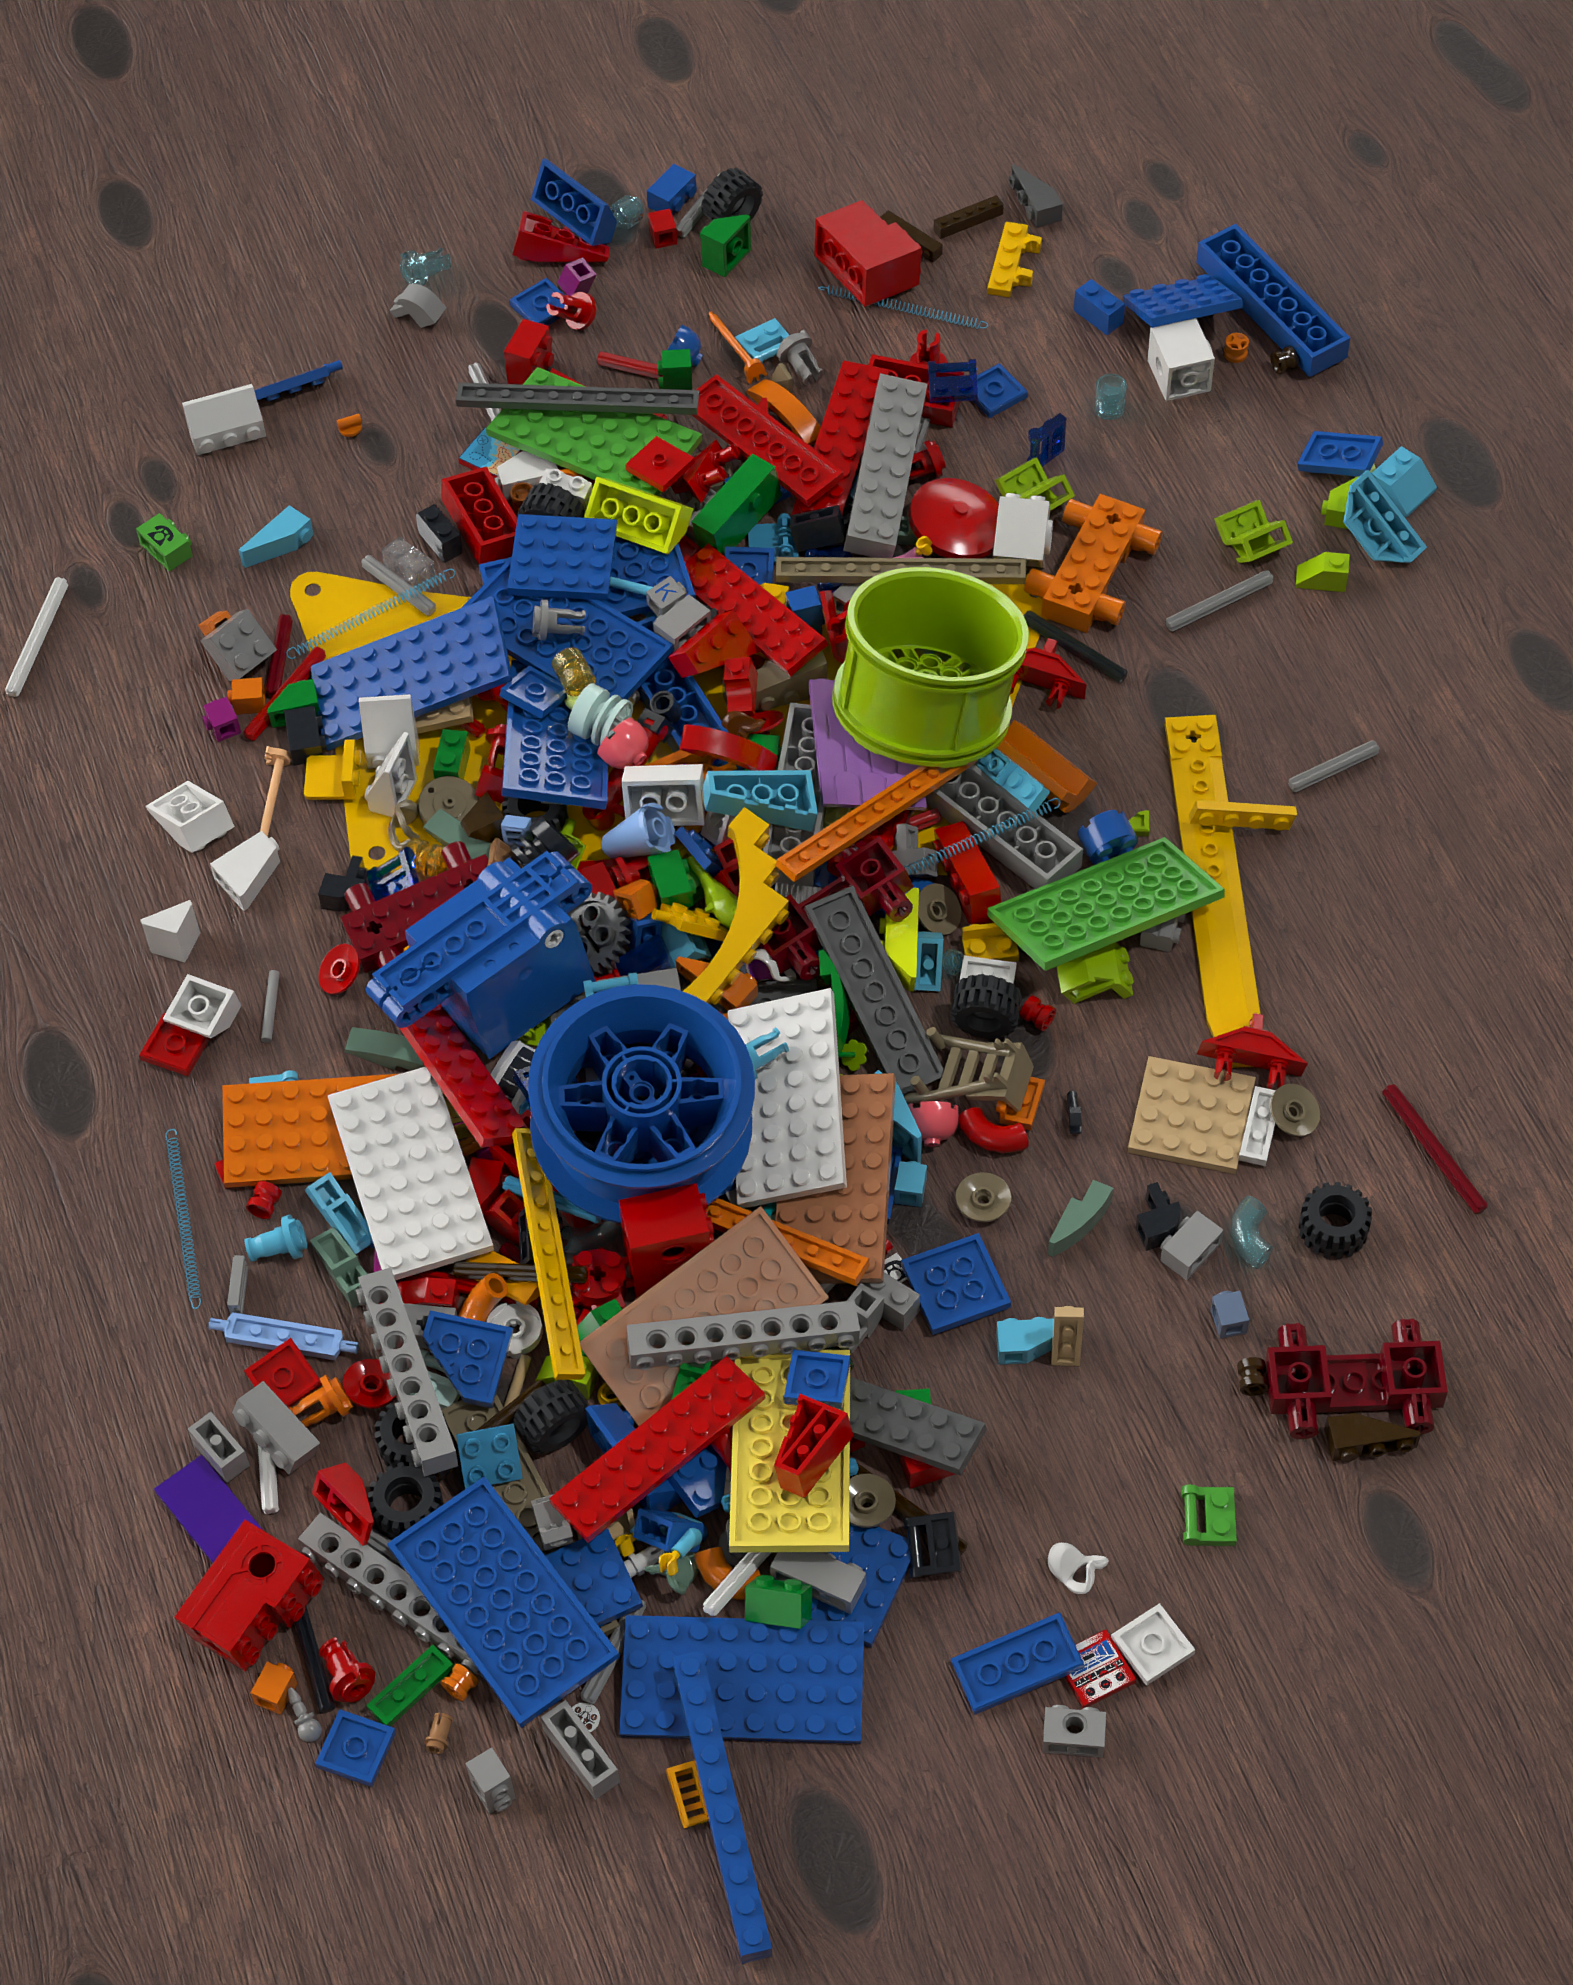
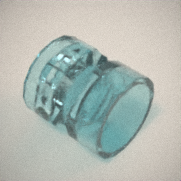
M1106 374L1097 380L1094 410L1099 417L1113 420L1119 418L1125 412L1127 383L1124 378L1116 374Z

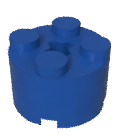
M1108 810L1092 817L1089 820L1091 824L1086 829L1082 825L1077 833L1083 848L1094 865L1129 852L1138 843V838L1122 810L1121 814H1118L1117 810Z

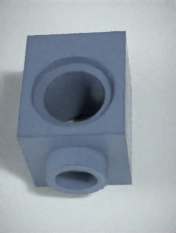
M1223 1291L1213 1296L1210 1310L1219 1339L1246 1334L1249 1318L1241 1292Z

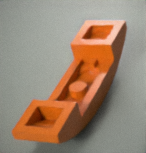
M764 379L746 390L747 394L758 404L762 398H767L768 407L789 425L792 433L810 446L816 443L821 426L808 409L788 390L768 379Z

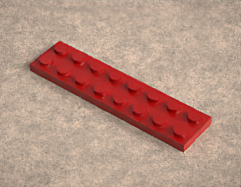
M843 360L814 450L842 470L844 479L809 507L797 498L791 516L839 505L842 517L844 516L862 461L880 373L890 375L889 369Z
M717 374L696 389L699 390L700 395L698 415L692 416L729 445L735 444L740 454L748 459L753 453L774 465L779 484L808 507L844 479L842 470Z
M709 543L685 562L696 599L703 605L709 606V609H717L718 614L734 610L760 652L790 677L828 646L826 639Z
M440 1004L413 1024L405 1028H399L481 1148L514 1144L512 1133L515 1128L529 1129Z
M728 1356L724 1357L549 1498L550 1504L589 1543L765 1400V1393Z

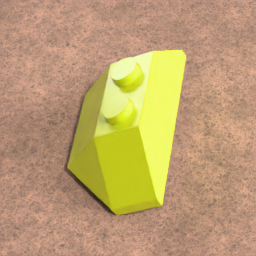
M913 888L905 894L913 904V909L909 916L895 922L885 914V918H880L879 934H884V940L880 941L903 988L914 992L917 975L919 888Z

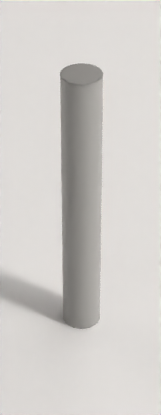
M276 970L269 971L261 1035V1041L264 1043L272 1041L280 975L279 971Z

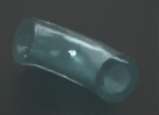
M1245 1196L1232 1216L1231 1237L1237 1252L1251 1266L1259 1269L1267 1261L1273 1250V1246L1267 1243L1258 1231L1259 1224L1266 1216L1267 1210L1256 1198Z
M601 1219L599 1223L592 1222L588 1226L581 1228L562 1227L560 1234L564 1246V1254L578 1255L582 1251L606 1247L615 1241L622 1232V1224Z

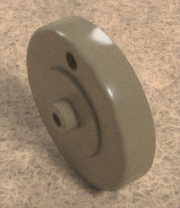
M443 776L430 781L422 789L418 801V814L422 823L425 825L439 809H442L461 822L479 800V796L475 795L476 790L467 781L454 776Z

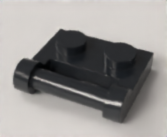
M954 1511L903 1519L904 1529H907L912 1565V1568L909 1569L911 1579L963 1572L956 1514ZM926 1526L931 1564L929 1566H923L919 1527Z

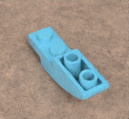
M997 748L988 755L978 759L974 764L1034 813L1050 793L1042 783Z

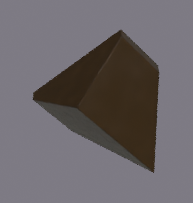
M486 791L465 815L460 825L468 837L492 843L495 838H499L504 842L501 830L504 816Z

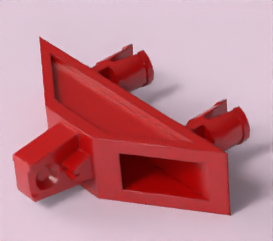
M717 439L714 440L694 457L695 464L671 485L674 493L690 491L691 495L702 503L710 488L715 484L724 482V479L727 478L723 467L726 463L738 459L740 456L738 447L735 444H731L722 449Z
M1048 638L1043 650L1035 647L1026 649L1024 661L1014 674L1010 694L1014 692L1015 685L1019 679L1051 689L1046 703L1051 707L1053 702L1058 699L1056 709H1060L1066 694L1085 700L1087 684L1060 655L1055 654L1057 641Z
M1253 1013L1249 1027L1244 1026L1201 1042L1196 1055L1216 1059L1214 1078L1217 1080L1222 1069L1224 1081L1231 1079L1232 1062L1270 1070L1267 1084L1268 1089H1272L1275 1080L1277 1082V1089L1283 1086L1286 1073L1302 1077L1308 1063L1272 1032L1263 1030L1264 1015Z

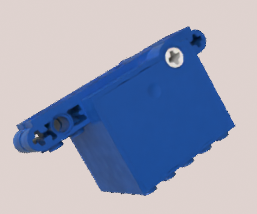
M546 851L522 869L510 857L503 862L492 863L481 872L475 882L405 930L409 948L372 974L373 978L366 986V993L399 1028H405L413 1024L440 1004L442 1009L462 1032L490 1059L510 1045L512 1041L520 1038L529 1029L538 1025L584 991L583 981L591 980L596 982L577 926L572 918L567 915L568 912L590 896L592 884L559 852L549 853Z

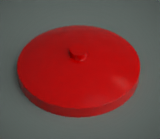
M941 478L927 482L916 491L909 506L908 520L917 539L927 536L931 540L932 545L930 547L932 552L945 558L981 559L994 551L999 504L986 490L976 484L956 478Z

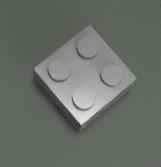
M248 609L237 612L200 640L229 681L240 679L277 650Z

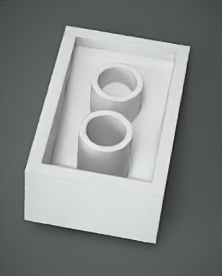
M411 695L359 698L368 769H377L379 765L382 766L386 756L404 732L409 733L415 766L419 765V739Z
M404 732L386 756L382 766L379 765L377 767L372 785H369L366 789L365 799L371 812L393 817L395 806L401 801L408 799L417 781L409 733Z
M186 781L146 805L149 813L173 839L191 853L203 849L207 843L215 838L223 837L227 831L234 827L224 801L190 781Z

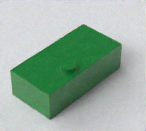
M753 453L691 521L698 546L703 548L709 543L725 556V547H736L782 496L774 465Z

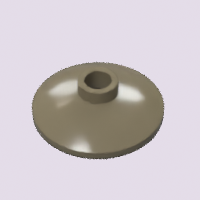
M930 884L920 890L918 920L921 925L929 932L942 933V935H947L958 927L961 920V906L957 896L951 889L942 884Z
M1286 1084L1274 1092L1271 1098L1270 1109L1275 1123L1281 1130L1289 1135L1301 1137L1310 1134L1316 1129L1320 1120V1109L1317 1100L1309 1090L1298 1084Z
M986 1172L974 1173L967 1176L959 1184L956 1190V1204L961 1213L967 1218L977 1222H991L1002 1217L1009 1209L1011 1191L1007 1183L997 1175ZM986 1200L988 1203L982 1204L979 1201Z
M860 1474L850 1478L849 1523L861 1528L875 1527L884 1523L892 1515L896 1504L895 1493L889 1482L874 1474ZM864 1503L872 1504V1506L868 1508L862 1507Z

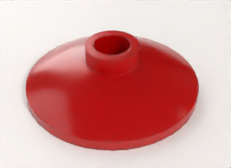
M769 710L750 716L756 720L763 719L765 723L759 731L749 734L769 735V730L775 728L784 720L783 713Z
M349 944L337 945L324 957L319 969V984L325 992L332 995L340 994L347 990L356 979L360 968V959L353 946Z
M379 1359L360 1360L351 1365L344 1374L343 1390L350 1401L360 1407H383L392 1402L396 1397H391L387 1380L391 1378L389 1373L383 1374Z

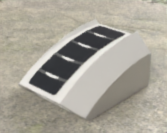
M520 1040L510 1043L491 1073V1076L518 1114H520L519 1106L529 1096V1070L535 1049L523 1044Z

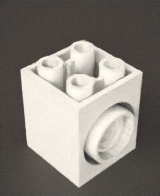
M1197 319L1151 327L1147 361L1165 401L1210 392L1215 358L1210 343L1206 340Z
M1006 493L1005 497L1000 496L993 552L994 559H1026V566L1044 568L1045 555L1050 554L1053 520H1049L1050 502L1045 501V497L1030 496V499L1020 498L1019 494Z

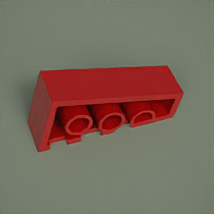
M964 821L934 829L935 840L932 841V848L939 852L940 849L943 850L944 847L948 849L949 845L952 846V844H957V842L961 843V840L970 838L972 835ZM971 837V841L974 847L966 839L969 849L966 847V843L962 841L965 851H963L961 844L958 843L961 853L958 852L955 845H953L956 855L953 853L952 848L949 847L952 857H950L947 849H945L947 859L944 853L940 851V855L943 858V861L941 860L942 868L948 875L969 925L994 923L988 917V908L1001 903L1000 886L973 837Z

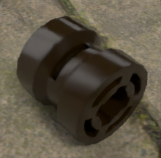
M1249 1357L1240 1360L1237 1363L1238 1374L1241 1376L1239 1381L1240 1392L1248 1396L1261 1395L1267 1392L1269 1387L1268 1380L1264 1377L1266 1372V1362L1264 1359Z

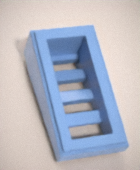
M506 815L501 823L504 843L511 846L515 842L525 848L526 846L522 841L514 840V838L519 839V836L523 835L531 841L533 840L532 832L529 829V826L532 824L531 818Z

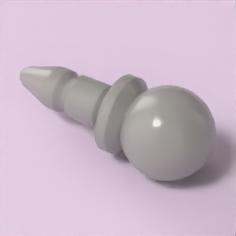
M290 1687L288 1689V1698L293 1706L295 1715L298 1717L294 1721L296 1725H299L298 1735L305 1742H314L321 1736V1724L316 1719H313V1712L307 1713L304 1703L301 1702L300 1695Z

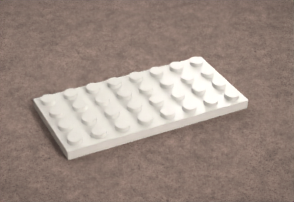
M828 988L728 1010V1021L738 1031L745 1044L761 1035L769 1034L775 1027L780 1031L779 1037L756 1049L758 1056L765 1054L784 1042L787 1043L789 1048L787 1053L782 1052L771 1062L756 1069L758 1078L755 1080V1099L752 1108V1138L746 1160L736 1177L738 1206L748 1208L847 1188L835 1001L832 989Z
M426 1067L328 1095L382 1270L391 1267L395 1280L494 1251L493 1243L441 1088Z

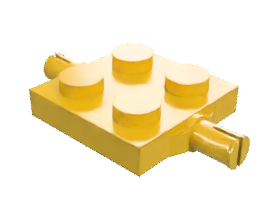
M673 902L672 906L662 903L660 910L654 909L652 911L651 918L653 920L671 924L679 931L719 941H724L729 931L720 925L721 922L719 920L709 917L710 913H706L703 909L695 908V911L687 910L686 906Z

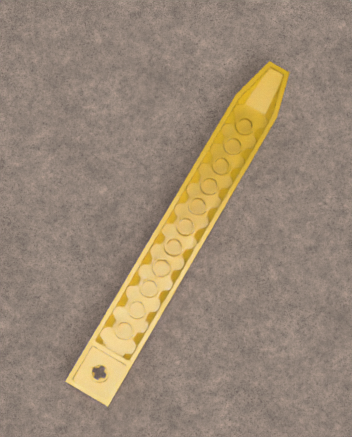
M1216 715L1167 717L1164 724L1182 851L1225 889L1224 898L1191 911L1206 1021L1212 1036L1215 1037L1244 1026L1249 1027L1253 1013L1260 1014L1232 827L1220 825L1204 826L1201 824H1190L1189 820L1190 811L1196 800L1228 802ZM1193 736L1197 737L1198 739L1195 743H1193L1191 739L1187 738ZM1232 1062V1068L1253 1067Z

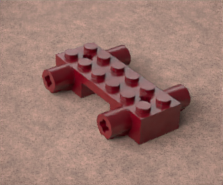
M880 836L868 844H865L861 838L853 843L852 848L849 846L841 851L840 854L844 859L835 865L841 877L798 904L791 894L785 897L789 900L788 917L781 925L778 923L771 930L773 934L765 945L762 943L759 945L761 949H765L772 960L776 961L780 974L792 966L803 980H811L820 974L819 957L815 951L822 948V945L816 935L813 924L804 910L806 905L854 886L868 916L882 908L892 921L898 922L905 919L912 912L913 904L904 893L912 889L913 884L906 869Z
M456 841L450 843L441 851V856L448 868L447 871L378 901L375 900L369 886L365 883L356 884L346 890L344 897L351 912L340 918L351 945L358 954L364 972L367 973L376 968L380 969L403 953L404 948L408 946L405 930L475 882L481 872L488 866L486 854L472 859L465 843Z
M1414 1318L1400 1319L1391 1325L1393 1342L1383 1343L1380 1353L1327 1355L1325 1345L1308 1346L1305 1326L1300 1323H1287L1277 1330L1279 1347H1268L1265 1359L1271 1414L1288 1415L1290 1436L1295 1439L1315 1437L1319 1433L1316 1413L1403 1409L1406 1428L1420 1431L1421 1435L1429 1433L1434 1429L1432 1408H1443L1448 1393L1440 1341H1422L1419 1322L1414 1320Z

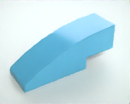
M331 1172L305 1189V1192L332 1228L335 1227L355 1255L370 1245L371 1234L367 1221L350 1196L341 1189Z

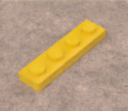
M1196 800L1190 811L1189 820L1190 824H1201L1204 826L1220 825L1226 827H1250L1252 829L1290 830L1297 816L1296 806Z

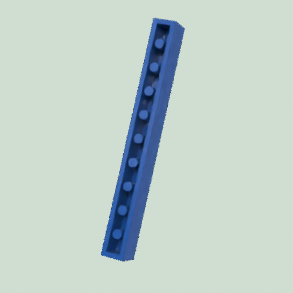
M700 1650L672 1657L673 1669L741 1963L744 1964L772 1957L771 1941L703 1653Z

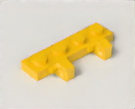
M1005 222L987 287V294L1010 298L1013 286L1031 287L1033 270L1020 269L1019 263L1022 253L1040 254L1042 237L1028 234V225Z

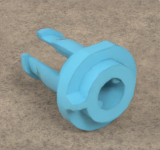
M776 1027L769 1034L761 1035L745 1044L752 1060L755 1080L758 1078L756 1069L771 1062L782 1052L787 1053L789 1051L787 1043L784 1042L765 1054L758 1056L756 1049L776 1039L781 1034Z
M291 1215L283 1216L281 1218V1226L276 1227L273 1231L260 1234L255 1238L244 1239L246 1251L251 1262L256 1261L260 1257H268L279 1253H290L293 1259L303 1257V1250L307 1249V1239L303 1226L298 1219H293Z

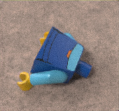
M639 1508L636 1524L630 1530V1534L618 1536L615 1540V1545L619 1554L622 1553L624 1557L635 1552L632 1543L635 1540H641L664 1551L672 1552L660 1555L659 1566L661 1573L667 1569L668 1575L673 1576L678 1572L677 1559H683L688 1552H697L700 1543L707 1539L708 1530L703 1525V1522L680 1513Z

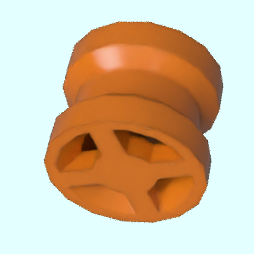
M1242 333L1229 334L1225 340L1224 357L1232 363L1243 362L1248 355L1249 339Z
M458 1663L452 1668V1674L441 1681L442 1687L461 1702L467 1698L469 1689L475 1688L479 1683L471 1671Z

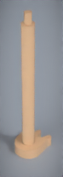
M269 746L266 747L264 759H266L267 765H274L260 827V831L267 837L283 766L289 765L291 760V753L287 750Z

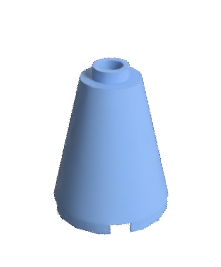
M657 803L645 804L603 836L602 850L612 859L619 856L627 858L671 851L670 846L675 844V829L670 816L665 817L661 810H664L661 805Z

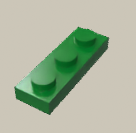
M431 1645L366 1705L368 1711L382 1724L391 1727L452 1671L453 1663L434 1645Z

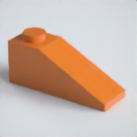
M680 956L675 960L677 972L691 983L710 964ZM741 972L732 985L728 983L722 990L724 994L718 1004L727 1011L749 1006L758 996L757 981L750 974H743Z

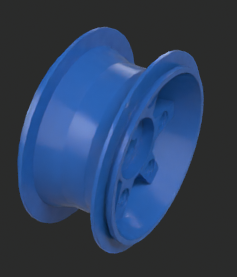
M643 984L618 986L597 992L578 1001L565 1010L542 1036L533 1054L529 1070L528 1094L531 1109L530 1131L532 1146L538 1164L546 1178L573 1205L593 1216L621 1223L619 1200L697 1183L699 1194L705 1193L708 1206L719 1198L733 1183L743 1167L751 1143L755 1076L752 1060L744 1041L735 1027L714 1007L694 995L674 988ZM688 1059L701 1067L708 1078L681 1077L680 1073ZM588 1063L591 1064L600 1081L571 1084L580 1069ZM654 1090L661 1095L658 1100L654 1098ZM638 1096H645L648 1099L640 1101ZM713 1124L705 1140L695 1148L684 1128ZM573 1131L604 1132L595 1153L586 1148ZM648 1151L659 1162L652 1164H630L638 1152Z

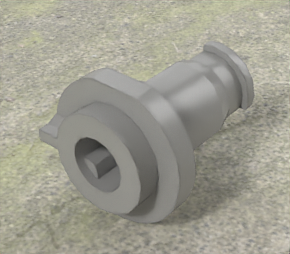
M803 329L800 333L789 335L780 343L777 357L782 363L790 362L796 373L802 377L804 385L807 386L809 384L808 379L811 376L817 382L823 377L824 371L822 368H819L817 360L810 351L812 339Z
M541 600L540 606H534L532 637L546 641L547 633L568 635L580 633V635H584L585 626L557 624V618L584 620L586 611L575 612L570 609L548 608V600Z

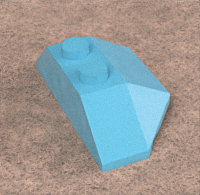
M1366 470L1350 485L1343 522L1373 561L1411 563L1427 548L1369 470Z

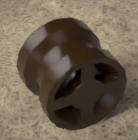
M1286 346L1282 351H1274L1270 355L1272 367L1277 374H1283L1287 369L1293 370L1299 366L1297 353L1292 346Z

